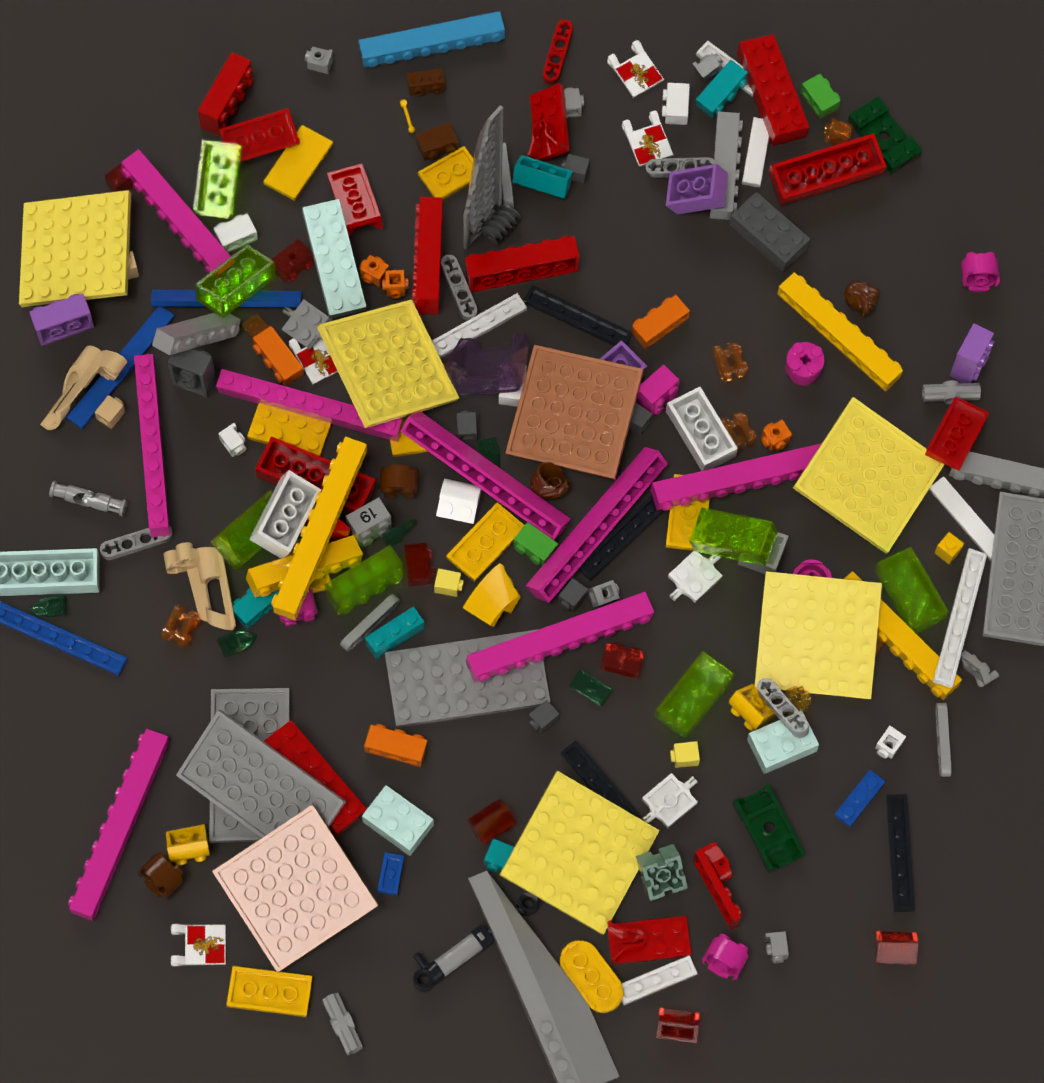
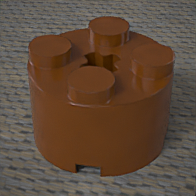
M398 464L387 465L385 470L384 467H381L380 492L384 494V498L393 499L396 498V495H403V498L406 499L415 498V494L418 493V468L414 467V470H411L409 465Z
M160 852L159 854H154L137 873L140 878L143 876L146 879L143 883L156 896L161 897L163 895V899H167L183 883L181 877L183 871L177 865L173 866L168 862V857L163 852Z

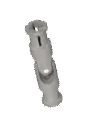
M55 480L52 482L49 496L52 498L56 496L70 503L92 507L104 512L119 513L122 517L127 509L128 502L125 499L122 501L112 498L111 495L94 493L91 490L73 485H62ZM78 493H84L82 500L79 498Z

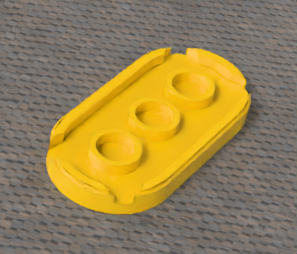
M579 940L567 944L561 952L560 967L584 997L588 1006L599 1013H608L615 1010L621 1004L624 996V989L618 977L591 943Z

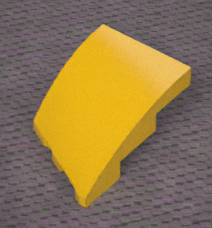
M500 563L484 577L463 606L465 610L492 627L495 626L503 611L511 614L520 599V595L514 588L511 578L508 577L504 565Z

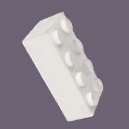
M701 387L667 403L666 413L701 471L713 469L736 457L738 448Z
M288 470L280 478L249 540L279 558L287 556L291 552L308 518L309 512L315 504L318 492H321V489Z

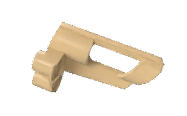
M94 346L85 347L66 375L63 394L40 425L47 430L56 429L68 414L70 404L83 388H87L97 373L107 380L111 379L114 381L127 364V360L113 351H101Z
M186 542L178 544L176 550L164 552L163 556L168 574L187 571L199 619L207 621L212 626L233 631L236 623L222 547H201L195 549L192 543ZM212 579L220 580L226 614L218 613L211 609L207 584Z

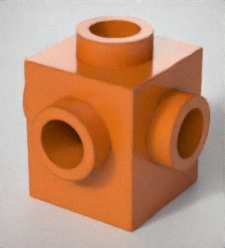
M369 255L367 260L364 259L359 266L362 280L368 284L372 283L380 287L382 279H386L385 271H389V265L380 257Z
M404 270L385 271L386 279H382L383 291L386 290L387 297L396 299L405 296V289H409L408 278H404Z
M782 419L775 424L769 423L763 428L761 441L771 452L776 449L779 451L785 448L787 443L791 442L792 433Z

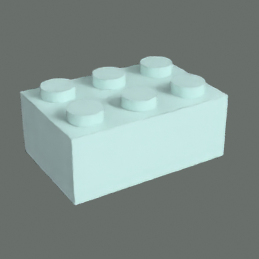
M799 711V712L803 715V717L806 719V717H805L803 711ZM780 720L749 733L747 739L763 774L815 753L819 747L810 725L809 733L803 738H797ZM796 721V722H795V723H796V727H797V728H800V729L802 730L803 727H799V726L797 725V721Z
M387 785L362 815L363 823L409 856L412 855L434 826L433 818Z

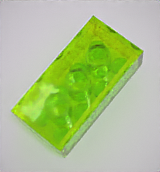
M202 140L193 208L194 214L226 219L234 218L242 145Z
M247 244L195 284L196 300L224 318L275 278L274 261Z
M271 490L210 541L235 571L262 549L261 546L249 539L273 494Z
M702 507L689 542L696 552L766 566L778 531L772 521Z
M391 545L326 583V598L338 616L342 613L347 614L355 605L364 604L369 600L370 596L375 593L378 595L390 584L394 585L400 582L403 577V563Z
M911 547L877 563L875 568L877 576L903 621L915 633L921 632L946 619L949 611Z
M702 651L657 707L655 717L686 740L731 684L734 673Z

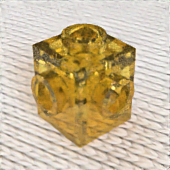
M793 686L786 690L784 695L798 711L806 713L812 701L809 692L805 691L803 686L798 688Z

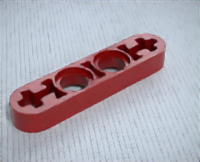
M561 20L556 26L543 70V81L548 85L556 84L561 74L573 31V25L568 20ZM567 27L565 35L562 36V29ZM562 41L565 43V46L558 48L555 46V43ZM559 57L561 61L559 63H552L551 58ZM551 68L554 69V76H552V78H548V75H550Z

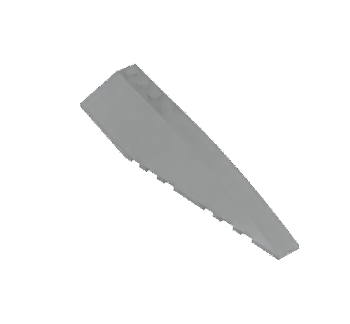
M501 105L485 122L475 146L469 190L463 215L464 249L466 250L480 236L482 227L486 225L487 221L491 220L493 215H496L497 210H500L502 206L503 107Z
M484 871L468 878L555 1082L607 1083L619 1078L620 1076L590 1007L578 989L490 874Z

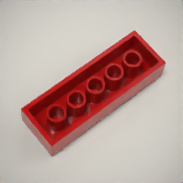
M774 34L740 42L737 55L744 70L748 72V85L752 89L753 98L768 131L771 145L774 146L806 138L809 125Z
M870 134L770 166L768 174L779 204L784 205L881 175L887 166L875 134Z
M420 197V204H416L412 299L419 314L439 315L443 197Z
M563 236L557 240L547 239L541 243H527L521 247H507L505 250H491L485 254H471L465 257V275L470 292L473 293L578 272L580 256L575 236Z
M271 436L255 468L256 477L277 485L280 478L290 470L321 489L322 492L324 487L322 482L325 475L329 476L331 461ZM358 472L342 513L348 515L368 504L376 489V479Z
M292 720L264 740L265 743L346 801L329 827L335 838L362 818L367 808Z

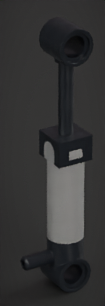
M529 892L521 894L516 910L524 916L533 915L538 908L537 897ZM529 900L533 903V906L526 908L522 903ZM481 923L471 931L470 935L430 964L417 952L413 958L422 969L414 973L413 983L415 989L421 993L430 991L436 983L480 951L483 952L493 945L494 938L490 929H486ZM420 977H427L429 982L421 985L418 983V979Z

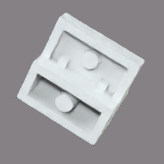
M444 479L436 516L474 524L482 490L474 484Z

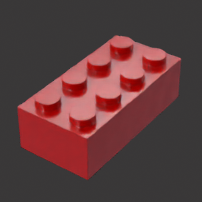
M231 52L198 109L199 122L202 129L218 135L217 131L219 129L229 126V120L231 116H235L239 102H243L245 99L247 88L253 85L254 77L251 60Z

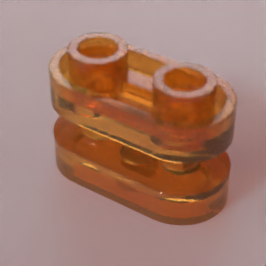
M736 342L728 343L727 350H723L722 346L713 347L714 359L723 382L732 380V374L734 373L738 378L746 376V372L749 371L747 362L743 361L741 357L743 354L742 348ZM726 357H730L733 366L729 367Z
M741 411L733 413V420L731 421L727 417L720 419L737 446V452L742 450L741 444L743 443L747 447L755 445L757 435L753 429H750L745 413L742 414ZM734 427L738 430L740 437L737 436Z
M177 604L163 628L161 639L169 642L173 637L176 639L175 645L183 648L185 645H189L192 639L191 633L193 629L198 628L201 619L199 618V613L192 610L188 615L185 614V607ZM180 621H183L184 623L180 631H176Z

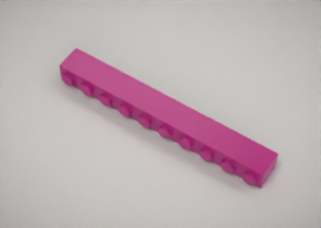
M153 354L134 356L147 511L151 538L170 535L155 361Z
M224 369L221 370L216 384L220 394L256 404H266L395 442L399 441L402 433L400 431L404 426L402 418L365 428L354 405Z
M422 412L413 413L407 418L400 432L552 540H555L564 532L571 520L568 516Z
M821 444L652 482L650 490L656 510L662 509L666 511L674 506L690 505L695 501L705 502L716 496L722 498L733 492L736 494L743 493L746 489L750 488L760 489L768 484L778 485L785 480H798Z
M647 447L642 449L527 583L526 587L536 599L550 603L667 466V461L658 450Z
M646 592L469 654L465 662L473 681L485 682L493 675L498 674V676L508 673L510 669H521L527 663L532 661L534 663L540 662L549 655L557 656L568 648L574 650L580 644L585 642L588 644L593 643L604 635L605 637H610L618 630L626 631L635 624H646L651 621L654 610Z
M147 728L144 734L141 733L138 739L139 747L137 751L132 753L130 758V768L126 769L123 774L122 780L124 782L116 790L114 805L111 804L108 809L107 816L109 817L106 823L103 822L99 831L101 834L100 838L92 846L93 854L91 859L88 858L85 862V873L77 881L76 888L78 889L76 894L72 895L69 900L68 906L72 914L94 922L169 746L168 736Z

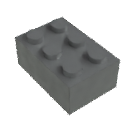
M194 349L171 355L168 360V367L172 385L207 398L216 380L212 356L206 351Z

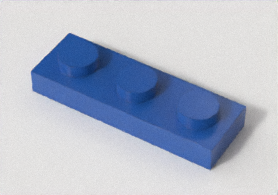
M869 770L834 816L850 828L886 781Z

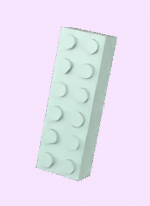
M339 199L303 207L302 213L328 316L332 319L366 311V303Z
M97 548L0 552V596L99 593V553Z

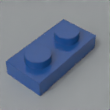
M384 853L378 893L397 896L404 862L403 855Z

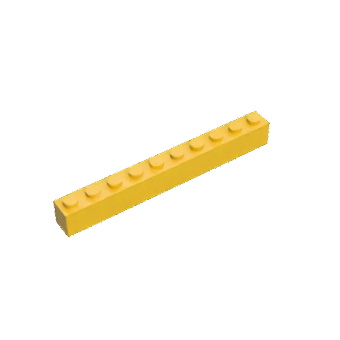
M346 436L344 441L338 444L336 450L338 455L330 463L329 469L331 471L329 476L325 475L322 486L324 487L322 492H318L315 503L317 504L315 509H311L309 512V523L301 531L300 537L302 539L300 543H296L293 551L295 556L293 560H289L286 571H288L286 577L281 578L278 587L280 591L278 595H274L271 602L274 613L295 621L367 453V444Z

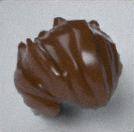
M857 280L851 281L844 291L847 305L854 310L862 311L861 316L863 317L869 311L874 310L880 294L877 287Z
M547 462L540 464L532 474L530 487L542 499H557L568 491L569 481L565 478L564 471L560 467Z

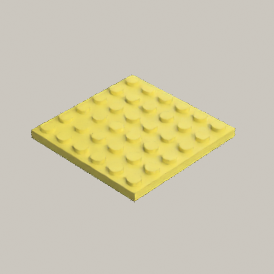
M129 190L24 203L19 305L21 307L51 304L56 300L62 301L73 294L83 293L85 300L128 295L131 193Z
M412 299L323 323L317 327L365 428L456 402L459 399Z
M852 397L793 486V489L887 554L945 464L926 456L925 452L927 449Z
M766 571L755 687L757 688L760 680L770 679L783 691L871 699L882 583Z
M556 771L499 875L603 935L608 927L607 922L612 920L639 870L636 856L649 851L660 830L561 772Z

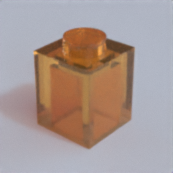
M832 118L830 124H826L824 128V142L832 145L848 142L853 126Z

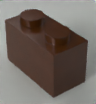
M450 122L416 134V144L424 161L434 160L440 155L450 154L458 149V139Z

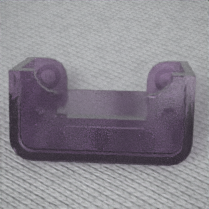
M526 333L515 334L510 341L512 347L481 349L480 344L475 339L461 338L444 366L456 392L461 395H480L519 391L523 384L529 349V340Z

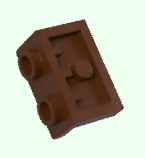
M442 68L406 73L410 96H421L425 93L436 94L446 91Z

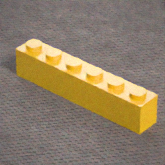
M354 535L328 543L313 579H320L326 574H335L344 568H353L361 563L363 553ZM295 554L248 569L246 580L255 598L268 596L277 590L280 591V588H278L282 577H286L288 572L286 571L289 560H293Z

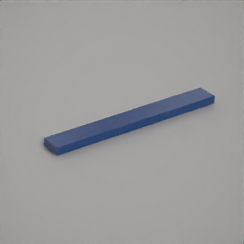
M152 290L151 306L298 307L301 303L302 291Z
M158 306L119 353L127 360V364L118 377L113 381L100 376L67 416V420L83 430L108 395H112L135 367L134 356L145 355L153 344L157 328L169 325L175 316L162 306Z
M0 601V624L114 675L119 676L128 660L127 657Z

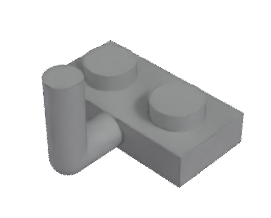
M966 650L961 653L960 658L964 669L975 677L979 687H983L999 677L996 670L989 673L988 665L985 662L979 661L974 654L971 655Z

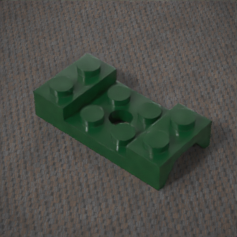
M877 96L850 113L848 122L860 137L875 134L887 166L886 169L892 175L902 164L911 158H919L922 149L912 136L908 137L888 113L889 108ZM887 134L889 139L882 140L880 135Z
M769 784L750 796L733 801L732 805L741 822L743 821L768 874L804 857L805 852ZM766 823H771L775 830L773 832H766L763 826Z

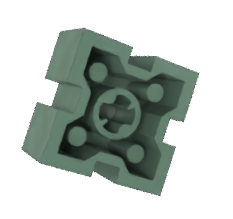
M674 844L658 849L659 853L655 855L650 851L636 856L638 868L642 874L643 888L650 901L665 896L664 892L668 890L676 893L688 889L685 875L681 870L683 869L681 857Z

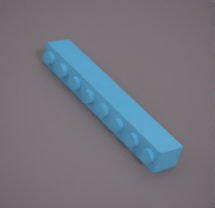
M498 11L358 40L363 67H375L384 63L391 64L398 60H410L413 57H425L438 52L445 53L452 49H464L472 45L479 46L486 42H498L505 39V28L501 13Z

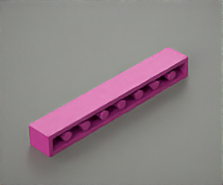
M139 149L121 162V172L124 177L132 180L136 191L144 194L146 202L151 207L154 206L156 208L158 216L163 221L166 220L169 223L170 230L181 237L182 244L193 251L194 258L205 265V270L210 276L218 279L234 266L235 260Z

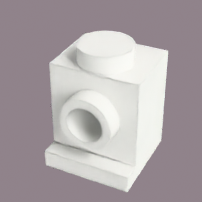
M235 423L218 433L221 443L232 457L241 455L246 451L247 448L244 445L245 438L240 432L237 433Z
M889 726L875 747L878 750L877 754L884 759H887V757L892 759L904 743L906 736ZM885 744H891L892 748H889Z

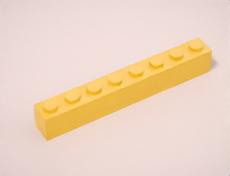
M794 272L779 286L777 294L885 392L901 378L903 373L901 365L891 360L886 351L879 349L870 337H866L861 333L857 325L851 324L842 312H838L829 300L822 298L819 291L811 288L802 276H798Z
M853 571L844 578L846 580L862 581ZM880 599L878 640L882 643L885 642L890 647L891 653L896 657L899 656L903 660L905 667L917 674L920 682L926 683L937 698L940 697L944 700L960 685L962 679L956 674L952 688L934 683L933 679L939 656Z

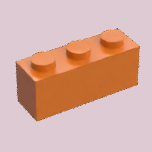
M677 295L672 298L668 297L662 302L661 306L652 308L647 313V316L637 319L632 324V335L646 350L689 319L690 310Z
M272 326L253 337L254 345L252 347L257 355H262L265 366L274 371V377L279 383L282 382L287 387L304 376L303 366Z
M376 724V726L370 725L364 750L367 753L421 767L428 742L421 735L414 734L411 736L403 730L395 729L393 731L387 729L384 725Z

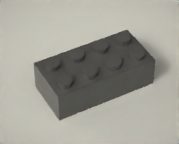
M757 192L731 215L729 225L782 272L809 248L810 238Z

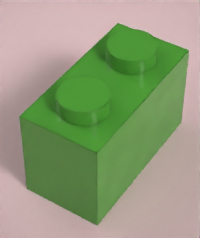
M821 74L802 83L800 93L820 120L839 110L840 97L837 92H833L829 81L823 78Z
M527 522L514 538L513 546H515V550L520 554L529 556L534 564L543 566L557 550L558 543Z

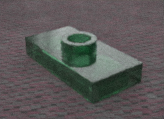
M581 669L569 685L601 707L613 691L612 688Z

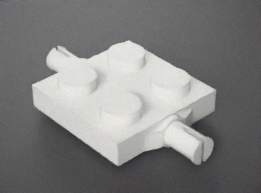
M695 549L668 574V578L675 583L677 588L669 595L670 598L676 601L683 594L696 603L722 578L723 575L713 565L721 558L720 555L715 552L707 559Z
M671 773L642 797V801L650 810L643 817V820L646 823H650L654 818H657L667 828L671 827L697 805V800L691 795L689 790L698 783L697 780L692 776L687 782L683 783Z

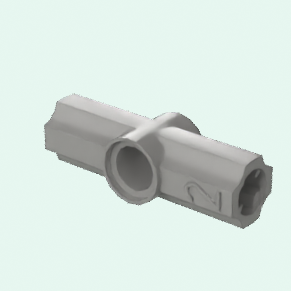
M951 380L942 384L922 386L923 402L944 401L945 404H951L955 396L964 401L980 400L981 398L979 383H959L958 381Z
M333 993L322 999L330 1016L333 1030L336 1036H339L346 1054H354L361 1050L363 1046L354 1029V1022L349 1012L346 1011L339 994Z

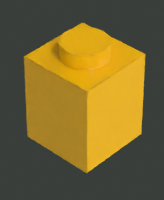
M948 532L937 545L934 554L950 565L961 552L964 543Z

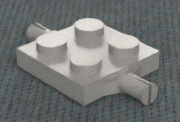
M303 299L295 311L289 307L283 309V313L290 318L282 330L310 350L315 342L320 339L323 340L317 327L320 324L332 321V319Z

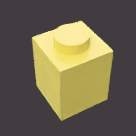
M438 569L434 593L457 597L458 591H462L464 580H461V573Z
M697 741L674 744L673 750H670L671 762H675V768L699 766L700 758Z

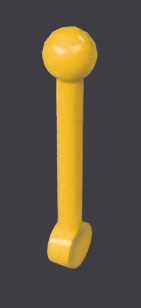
M401 100L400 106L403 107L409 125L408 131L414 133L415 127L411 123L407 110V101Z

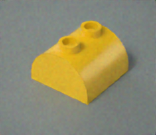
M754 684L737 690L728 702L732 706L731 712L737 717L741 716L745 720V727L751 731L764 727L776 716L758 695Z
M205 824L166 831L170 863L175 862L176 865H184L188 859L195 858V861L201 862L207 859L206 856L210 855Z

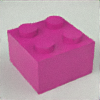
M663 364L640 385L636 403L651 412L652 417L655 414L659 415L668 402L678 397L680 379Z

